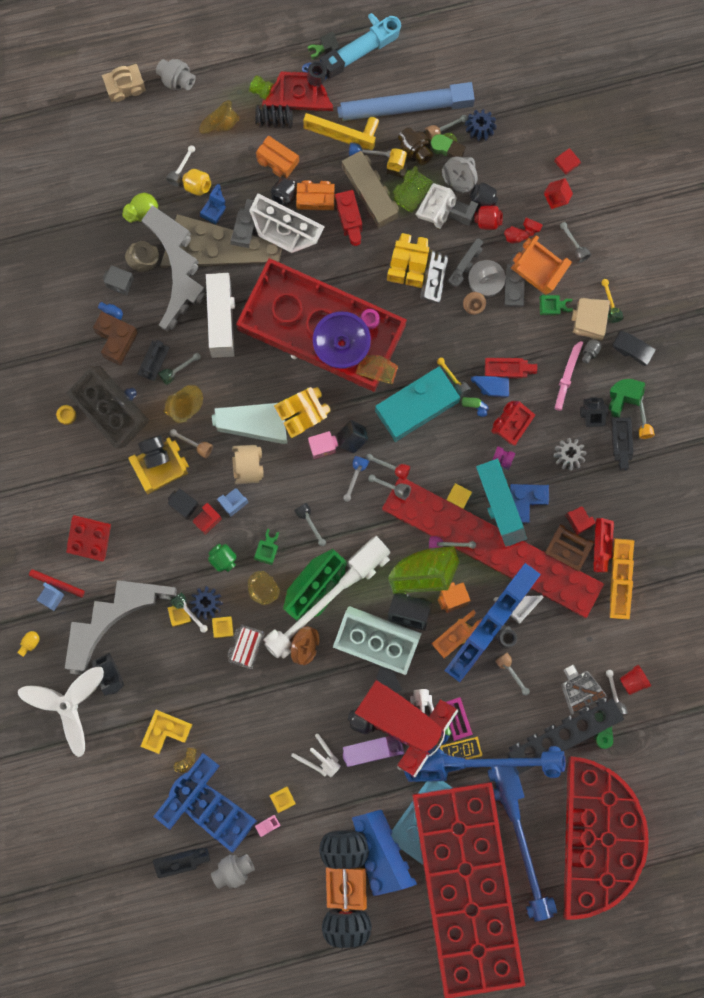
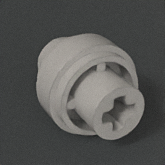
M162 59L156 67V74L161 76L164 85L172 90H180L182 88L190 90L195 83V75L191 74L187 64L179 59H172L169 62Z
M247 854L240 858L236 855H228L221 859V862L218 863L219 869L213 871L211 877L218 889L226 885L229 888H237L245 884L247 874L255 869Z

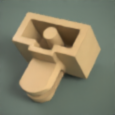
M137 64L128 67H117L112 72L102 75L111 102H119L126 97L138 96L146 91Z

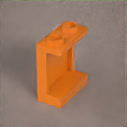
M536 235L532 239L528 238L522 246L524 250L522 253L518 252L512 261L515 263L511 269L543 294L547 295L554 290L572 262L568 258L564 260L559 259L537 242L539 237Z

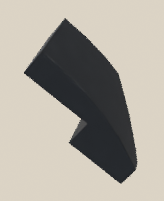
M380 665L376 680L396 693L401 691L402 688L393 670Z

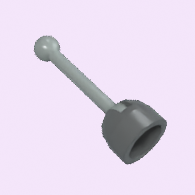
M562 222L560 228L564 229L576 247L575 257L579 263L586 261L591 256L590 251L586 247H579L568 230L567 223Z
M370 475L368 478L370 482L375 481L394 489L395 495L400 499L406 500L410 495L411 487L407 484L400 483L394 486L377 479L375 475Z

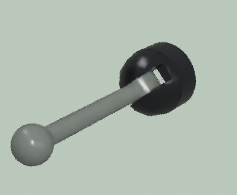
M305 503L296 508L294 512L299 518L307 520L319 540L318 544L325 546L326 541L321 538L309 518L311 513L309 505Z

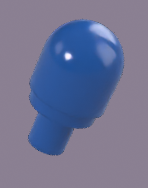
M101 302L98 306V309L119 320L123 317L122 310L113 304L106 305Z

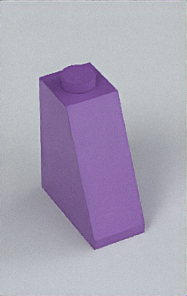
M391 736L343 747V759L347 767L405 754L402 742Z

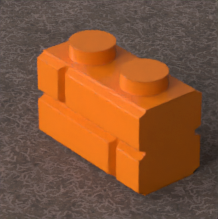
M267 136L263 144L256 151L258 163L264 167L269 166L272 168L273 173L278 177L284 176L288 178L299 163V155L270 136Z
M308 180L297 183V209L334 210V184H331L329 181H321L320 184H315Z

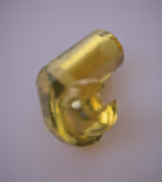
M187 748L186 758L174 763V771L181 774L190 770L195 764L197 749Z

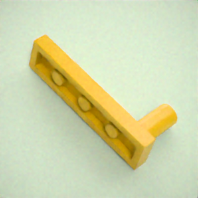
M305 114L303 120L304 129L350 144V142L357 143L365 150L374 149L376 139L374 134L379 124L377 118L369 117L362 133L334 122Z

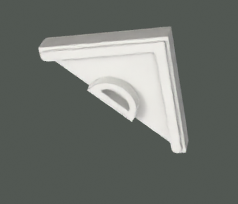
M542 595L525 596L510 616L520 624L544 597ZM495 597L493 601L496 602L499 597Z

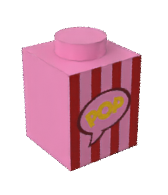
M330 431L308 438L314 459L336 453L335 447L338 446L335 435L331 436Z

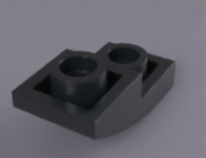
M622 330L618 332L612 344V347L623 356H631L642 366L648 365L655 352L654 348Z

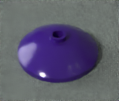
M334 312L325 316L317 324L313 333V347L317 356L322 362L334 368L345 369L357 365L366 357L370 348L371 336L367 325L360 317L349 312ZM344 341L345 345L339 346L338 343Z

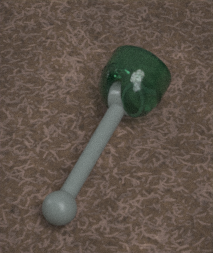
M195 353L191 359L174 370L164 369L158 374L161 380L167 386L174 380L176 372L193 361L199 360L201 356L199 353Z

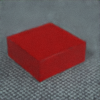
M570 148L555 158V163L565 175L581 164V161Z

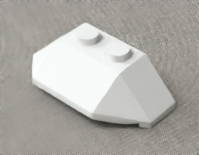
M257 194L250 208L259 237L291 253L317 244L325 227L260 194Z

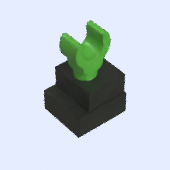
M334 32L320 37L321 45L308 46V51H316L315 54L311 55L313 60L317 59L323 52L326 55L334 49L336 51L340 49Z

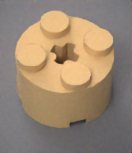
M257 445L233 446L232 452H235V457H232L234 478H238L235 484L259 483V480H262L263 466H259L260 458H262L261 447H257Z

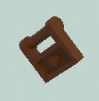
M560 524L545 554L580 571L594 541L586 540L565 529V526ZM562 535L585 547L584 550L581 551L560 540V536Z

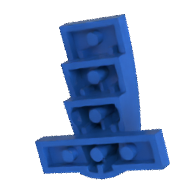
M203 753L189 772L183 774L174 782L169 797L153 817L165 827L171 829L185 811L198 825L233 853L256 824L257 820L206 784L219 768V765Z

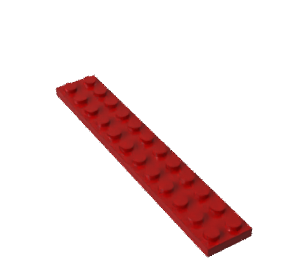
M398 478L395 486L400 483L409 485L411 487L410 495L406 500L398 498L395 495L394 489H392L382 508L384 512L430 536L440 537L443 542L469 543L474 541L476 543L474 549L460 546L450 547L510 579L515 577L525 563L541 574L531 587V590L584 618L588 617L604 583L561 563L524 541L505 547L498 527L407 479L402 480Z

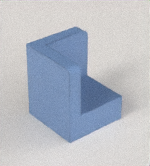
M237 488L228 495H222L217 499L230 517L248 503L246 497Z
M45 582L43 584L45 588L37 601L55 611L64 594Z

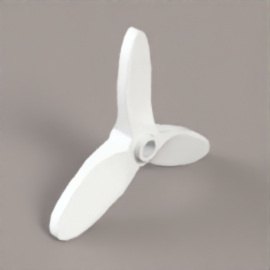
M94 667L87 670L71 684L65 696L55 690L42 686H25L18 690V695L26 703L40 709L57 711L60 714L68 744L72 752L78 757H81L85 751L84 733L77 712L78 704L87 699L96 690L103 678L104 671L102 667Z

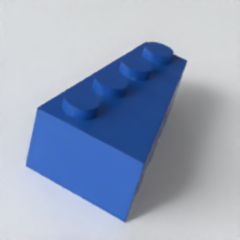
M382 809L352 817L355 831L363 833L367 839L369 854L364 864L373 896L417 885L415 878H411L408 872L410 868L407 862H403L399 853L401 849L398 843L394 842L391 836L393 832Z

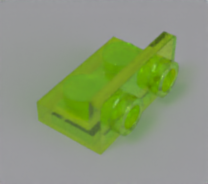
M415 166L412 170L406 172L403 178L404 182L401 185L398 184L393 191L394 201L411 213H413L433 184V181L419 173L418 168Z

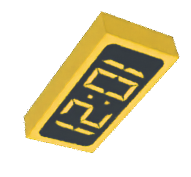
M478 737L440 746V750L449 756L465 759L482 756Z

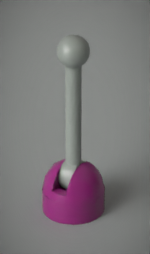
M430 536L429 550L430 552H437L442 550L443 546H460L474 549L476 543L474 541L469 543L443 542L440 537Z

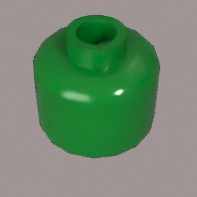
M218 543L208 552V561L218 572L224 570L229 572L236 565L234 563L236 554L227 544L221 545Z

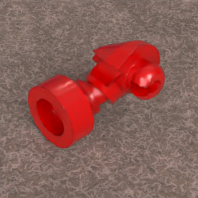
M525 218L523 223L524 230L511 226L505 230L504 235L507 242L520 243L532 237L535 233L540 232L543 224Z

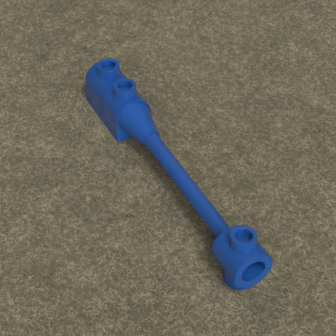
M556 746L550 747L548 752H542L541 758L465 759L449 756L438 749L427 758L416 777L405 771L404 773L408 782L447 781L448 772L465 769L466 767L542 766V770L547 777L557 778L561 772L565 771L566 762L564 751H561Z
M513 766L491 767L487 772L490 782L495 781L494 797L496 801L500 800L510 821L513 823L534 900L529 901L530 906L526 907L529 919L534 918V922L551 918L553 914L557 913L553 897L548 898V896L542 897L520 822L521 816L518 799L525 797L519 776L516 774Z

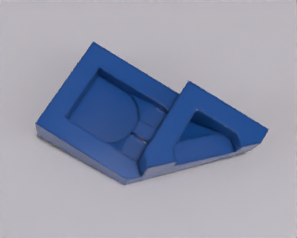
M219 184L215 186L208 202L200 212V217L215 225L225 211V199L222 196Z
M491 376L471 377V381L475 382L482 390L483 396L487 394L493 397H509V378Z

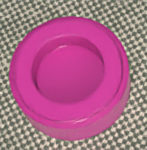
M367 309L362 312L360 318L365 322L368 329L376 328L379 324V314L373 309Z

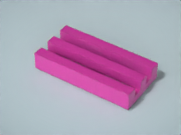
M461 698L447 701L446 703L455 707L454 703H458L467 730L466 733H463L458 715L456 714L454 719L460 735H456L451 721L449 727L453 740L473 735Z

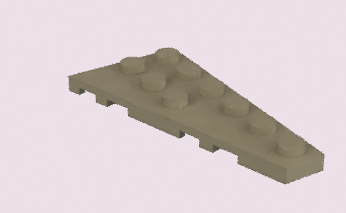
M178 214L175 221L191 233L189 244L186 247L183 246L182 249L197 259L199 267L227 266V264H266L268 258L277 262L280 261L283 248L263 238L252 235L249 248L230 245L233 230ZM166 250L160 265L161 268L171 266Z

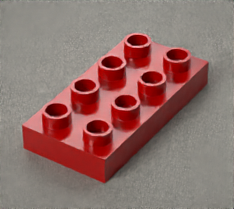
M268 258L236 326L238 331L375 392L406 327L407 319ZM367 309H373L379 314L378 326L374 329H369L371 336L369 351L360 363L350 368L339 369L328 366L319 359L313 347V333L317 324L325 316L334 312H349L361 317L362 312ZM340 341V342L338 343V345H339V346H344V345H345V342H344V341Z

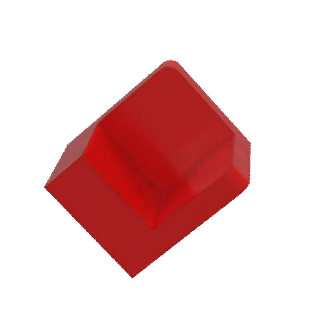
M566 178L549 183L544 192V196L551 209L567 205L573 195Z
M208 503L202 507L203 511L193 519V523L205 535L222 520L221 516Z
M582 506L574 511H569L565 515L577 535L596 524L593 517L589 518Z

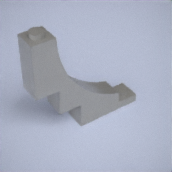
M117 580L114 603L94 601L91 624L71 623L65 669L70 670L69 674L81 675L82 672H86L97 643L113 624L136 610L154 606L157 595H159L160 599L171 600V597H176L177 589L175 587Z

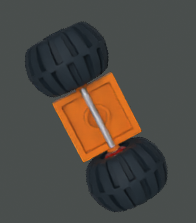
M353 830L329 832L323 836L319 847L321 859L327 866V908H338L326 913L322 923V933L329 945L338 948H353L364 945L368 941L372 929L370 918L364 911L367 909L366 868H357L366 862L369 849L364 834Z

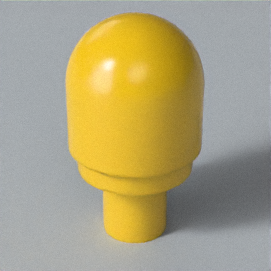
M34 631L27 632L21 640V648L17 653L24 657L28 650H34L39 643V635Z

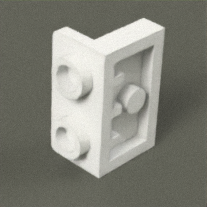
M433 183L416 216L434 223L437 228L441 229L452 207L455 206L457 197L451 188Z

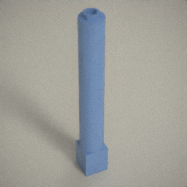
M472 82L453 84L450 85V88L341 102V106L337 107L339 118H342L343 121L446 107H451L452 109L473 107L475 98Z

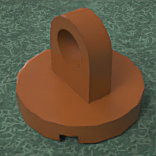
M309 626L303 627L289 639L292 643L290 649L293 662L299 665H307L314 659L317 650H315L316 645L319 646L320 643L319 634L316 629Z

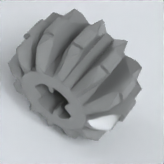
M568 438L566 443L561 440L559 442L560 446L555 447L557 452L553 455V457L559 458L556 464L563 463V470L567 465L569 471L573 470V465L577 469L580 468V463L585 462L582 456L587 454L586 451H580L584 445L577 446V439L573 443L571 438ZM568 451H571V454L574 453L572 458H569V455L566 456Z

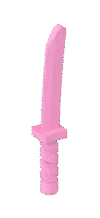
M582 341L573 347L563 378L560 380L555 410H562L565 394L571 384L570 378L583 345Z

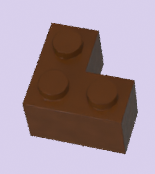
M101 311L93 326L96 334L108 339L101 353L105 359L121 366L138 332L134 326Z

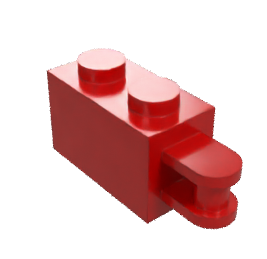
M354 191L335 194V203L344 236H349L351 245L359 246L361 243L362 221Z

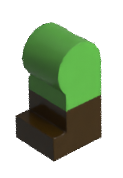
M435 135L431 140V150L436 154H443L452 158L463 157L465 153V146L444 135Z

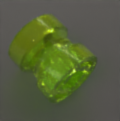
M256 75L250 84L249 92L259 94L260 98L266 100L273 83L264 81L262 77Z

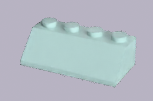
M349 606L343 617L333 648L406 675L422 633Z

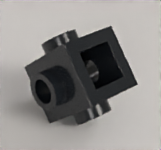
M592 397L590 399H583V407H580V417L584 418L586 427L605 426L608 406L604 405L603 398Z

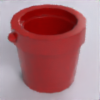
M639 665L633 667L632 670L620 678L628 695L651 687L649 680Z

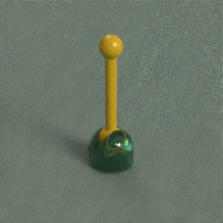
M603 279L601 284L605 287L611 307L608 312L609 323H617L623 320L624 316L619 308L614 307L608 287L609 281Z

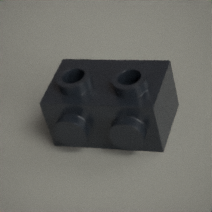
M394 592L388 612V621L425 631L431 613L432 602L425 598H414L405 593L399 594Z

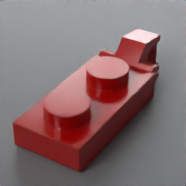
M485 358V376L523 379L527 378V374H537V364H528V360H523V358Z
M596 518L595 557L593 566L594 572L598 573L608 572L609 559H612L614 522L604 518Z

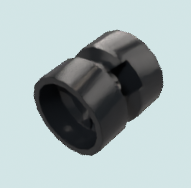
M161 435L138 443L141 453L145 454L143 459L147 469L170 461L167 450H163L164 442Z

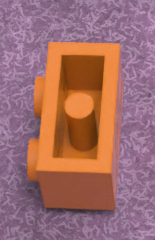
M453 582L443 586L438 599L441 610L445 609L446 613L467 606L471 601L464 582L457 585Z

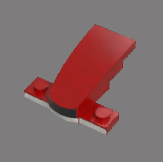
M376 680L355 711V714L392 738L409 746L397 766L413 777H416L427 758L433 755L441 746L445 731L458 710L440 699L428 717L405 698Z

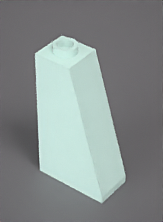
M277 403L215 408V414L212 415V424L216 426L217 431L287 444L286 428L283 424L285 420H281L274 407Z

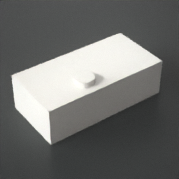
M229 273L206 274L208 334L212 358L234 357L232 309H235V300L232 297Z

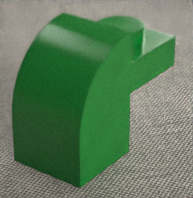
M623 379L612 386L610 398L613 399L609 405L611 417H620L625 402L640 406L645 392L644 382L634 379Z

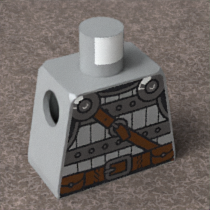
M574 665L564 669L568 681L561 684L571 715L607 697L588 671L579 675Z

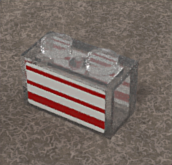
M241 624L240 629H236L233 637L236 640L234 647L230 646L227 658H230L229 663L252 670L265 633Z

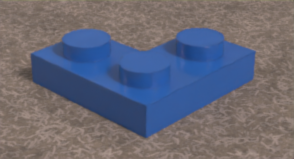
M510 484V492L522 524H529L530 505L549 504V485Z

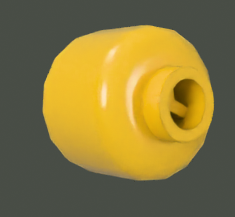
M191 169L183 176L182 181L187 192L201 196L210 190L211 180L207 173Z

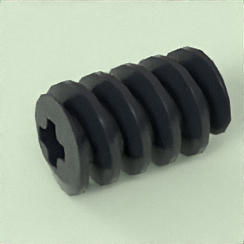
M256 104L255 124L258 123L259 127L262 128L264 123H266L267 128H270L271 123H273L274 128H277L280 123L281 127L285 128L286 123H288L291 129L293 127V108L290 110L288 104H286L283 110L281 104H279L277 110H275L274 105L271 104L268 110L266 104L263 105L262 109H260L259 104Z

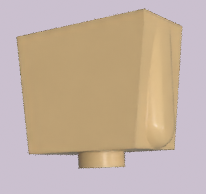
M579 299L577 309H573L571 321H575L573 333L602 341L605 336L610 300Z

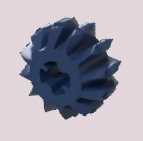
M484 109L481 110V113L475 110L474 115H468L469 120H466L465 125L467 126L466 132L471 133V139L476 136L478 142L481 137L486 141L488 136L492 137L494 135L493 130H496L497 125L494 124L496 118L491 117V111L485 114Z
M205 586L203 593L198 588L199 595L197 596L194 593L191 595L196 599V601L192 600L189 602L190 605H196L191 611H198L196 615L198 618L203 613L205 620L208 619L209 613L212 618H215L213 611L221 612L216 606L223 605L222 601H216L221 598V595L216 594L214 596L216 593L214 588L209 593L208 586ZM204 599H208L211 602V605L208 604L209 607L207 608L201 604Z

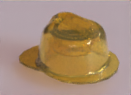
M230 100L223 102L215 111L209 114L202 121L199 132L206 134L214 129L219 132L230 130L239 121V115L232 109V102Z
M187 385L177 393L170 395L165 402L164 414H167L177 423H184L200 410L203 404L202 391L195 385Z

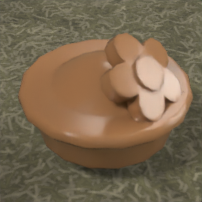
M479 292L469 293L464 298V309L473 315L481 313L486 306L485 297Z

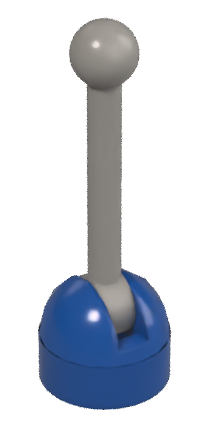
M350 142L349 157L359 151L366 154L390 157V150L387 152L364 150L359 144Z
M355 456L353 459L355 473L348 492L343 497L346 502L351 500L350 495L358 473L365 470L368 466L369 461L364 458Z

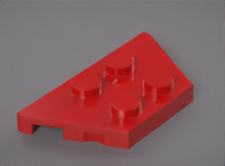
M281 71L276 83L271 87L266 100L262 102V108L266 104L269 109L271 104L274 105L275 109L278 108L279 104H281L282 109H285L286 104H288L289 109L293 108V110L333 111V105L327 96L325 87L323 85H311L307 80V73Z

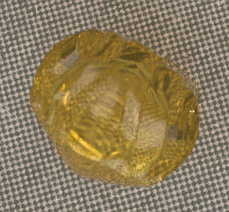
M257 571L249 577L248 591L252 600L261 605H268L278 598L280 589L269 573Z

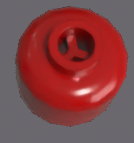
M481 206L479 211L475 212L474 220L475 223H478L481 230H496L502 225L503 213L497 206Z

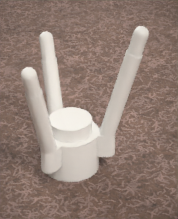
M413 690V696H410V703L413 705L416 703V707H420L423 713H425V706L429 705L430 713H432L434 707L429 690Z
M315 734L319 743L329 755L325 759L315 749L310 748V751L323 762L320 765L322 768L294 753L291 756L320 772L324 777L328 775L331 778L341 765L337 763L339 760L333 755L320 735Z

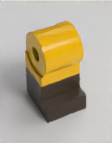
M395 148L391 150L387 163V174L405 178L409 161L405 160L407 156L405 151Z

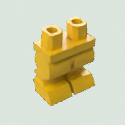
M402 233L399 241L396 240L390 265L391 268H389L387 274V281L404 284L405 271L408 265L409 272L407 273L405 285L422 288L429 253L428 239L418 237L417 244L410 243L411 236Z
M310 387L274 405L282 421L299 412L295 417L283 422L291 438L327 418L326 415L331 411L328 404L320 405L317 398L321 397L322 393L318 387Z

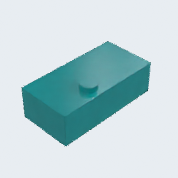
M439 366L377 404L375 412L394 441L397 442L458 404L460 396Z
M495 459L476 466L491 506L487 508L491 519L495 518L505 547L527 540L522 521L499 460Z

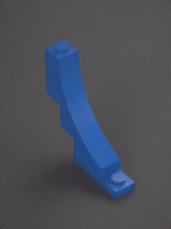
M526 563L522 566L444 670L461 682L539 578L540 573Z

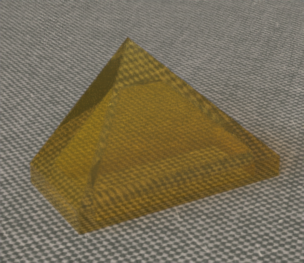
M366 355L359 363L356 374L393 384L398 365L380 355Z

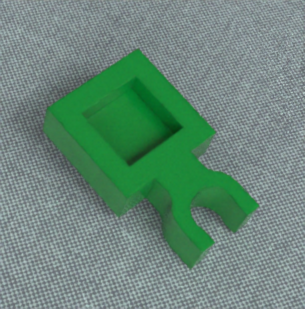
M541 295L539 297L540 315H559L560 310L568 313L573 311V308H567L565 305L566 303H571L572 299L560 301V295Z
M267 529L265 535L266 542L260 540L254 560L272 565L278 549V545L273 543L277 541L279 532H276V536L271 538L269 537L270 529Z

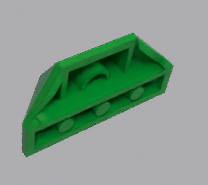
M334 549L312 559L287 589L283 610L296 621L301 619L339 583L340 579L345 575L347 561ZM327 604L320 612H318L314 617L319 616V615L324 611V609L328 606V604Z

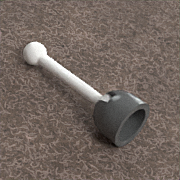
M194 146L188 147V152L179 168L167 175L166 181L176 187L180 185L182 181L180 172L191 153L195 151Z
M607 670L606 676L609 677L614 701L622 716L628 714L626 706L618 701L612 677L614 673L612 670Z

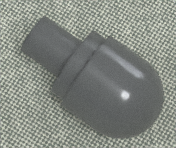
M597 339L589 340L584 347L582 362L588 364L590 359L597 357L601 350V343Z

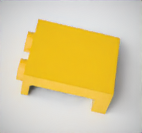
M170 437L166 438L167 441L164 442L163 450H167L170 461L147 469L143 459L145 454L138 456L134 454L128 458L147 494L188 474L186 468L189 465L184 457L180 458L177 453L180 451V448L175 440L171 441Z

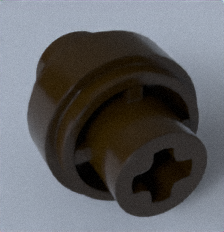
M410 127L401 131L398 139L401 142L400 149L407 153L406 159L412 162L417 161L421 166L427 164L433 157V153L430 151L431 144L429 138L423 132H414Z

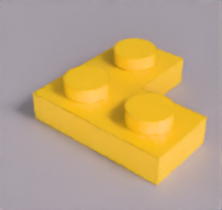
M155 710L140 747L160 754L167 736L185 743L192 724Z

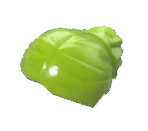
M139 193L131 200L130 204L123 208L122 216L130 223L142 222V219L152 205L158 209V203L151 194Z

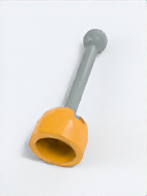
M641 400L639 407L643 425L639 428V438L649 439L655 436L654 429L646 423L643 402Z

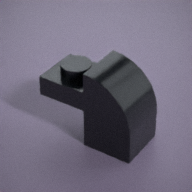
M110 653L92 661L93 668H103L104 673L100 685L104 696L115 694L123 688V679Z

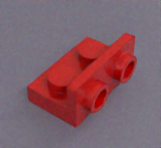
M520 401L507 403L503 409L504 412L495 420L491 430L493 434L500 435L513 446L517 444L535 417V414Z

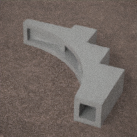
M152 205L142 219V222L160 239L169 256L172 267L173 286L171 299L167 311L159 324L162 329L168 332L169 329L172 330L176 326L178 316L186 312L189 307L188 302L193 305L200 304L206 296V290L189 277L190 274L194 275L199 267L197 259L182 249L183 246L186 247L189 244L191 233Z

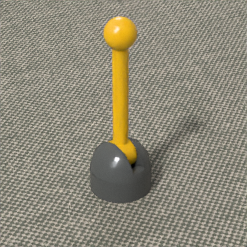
M438 358L437 363L445 369L456 384L454 389L460 398L467 395L471 391L469 385L462 381L458 382L445 365L444 359Z

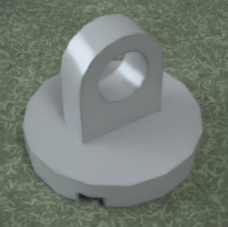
M452 157L442 168V176L447 185L450 184L453 187L452 189L457 192H469L478 181L475 161L472 157Z
M491 260L479 261L473 265L469 272V287L473 292H479L486 298L493 297L503 289L506 276L503 268L498 263Z

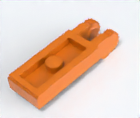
M474 610L463 619H459L431 643L443 658L447 657L468 639L482 621V619L478 620L471 628L465 623L475 616L476 612Z

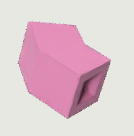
M275 815L255 827L262 837L278 828L280 824Z

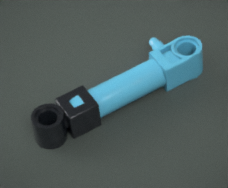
M372 13L369 14L368 18L373 24L370 27V31L338 51L336 49L322 56L320 61L312 62L308 67V82L313 86H320L324 83L325 77L330 80L343 72L344 67L376 48L381 49L396 40L401 28L400 20L395 16H389L379 21ZM314 72H318V73H320L321 75H315V74H313V73H314Z

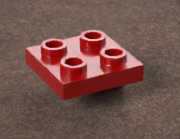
M74 515L71 520L66 553L103 562L106 558L111 524Z

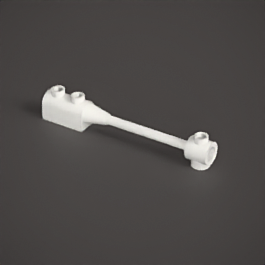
M377 536L372 537L346 562L350 569L329 593L287 632L283 634L281 631L277 632L274 629L263 639L266 642L264 644L266 648L276 658L281 656L284 659L291 653L290 647L292 646L289 639L343 589L348 588L361 579H370L376 573L374 568L377 565L382 567L390 560L387 557L390 551Z

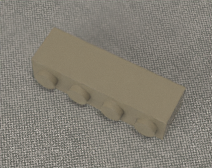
M359 151L342 160V169L379 229L398 218L399 207L395 201L392 202L389 198V190L380 183V175L371 168L370 165L372 163L367 155L364 156L362 151Z

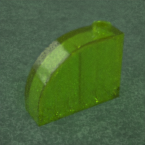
M455 547L426 549L401 560L392 569L388 577L393 594L448 590L459 564Z

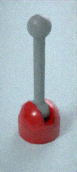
M367 454L365 457L368 461H374L395 470L396 476L402 480L407 478L411 468L406 464H400L397 467L374 458L371 454Z

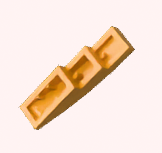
M614 538L610 618L630 619L634 540Z

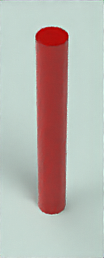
M31 569L29 576L44 583L46 582L78 597L83 598L85 591L36 570Z

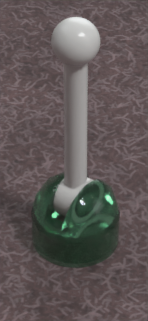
M182 592L170 601L176 609H184L200 627L201 632L204 633L208 630L207 626L203 625L187 608V599Z

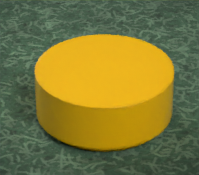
M63 405L57 410L56 416L61 424L70 425L76 419V412L71 406Z

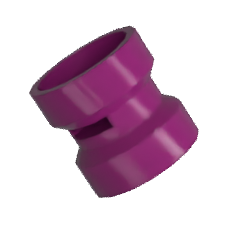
M497 446L492 460L498 459L503 469L509 471L515 453L512 451L506 452L503 448Z

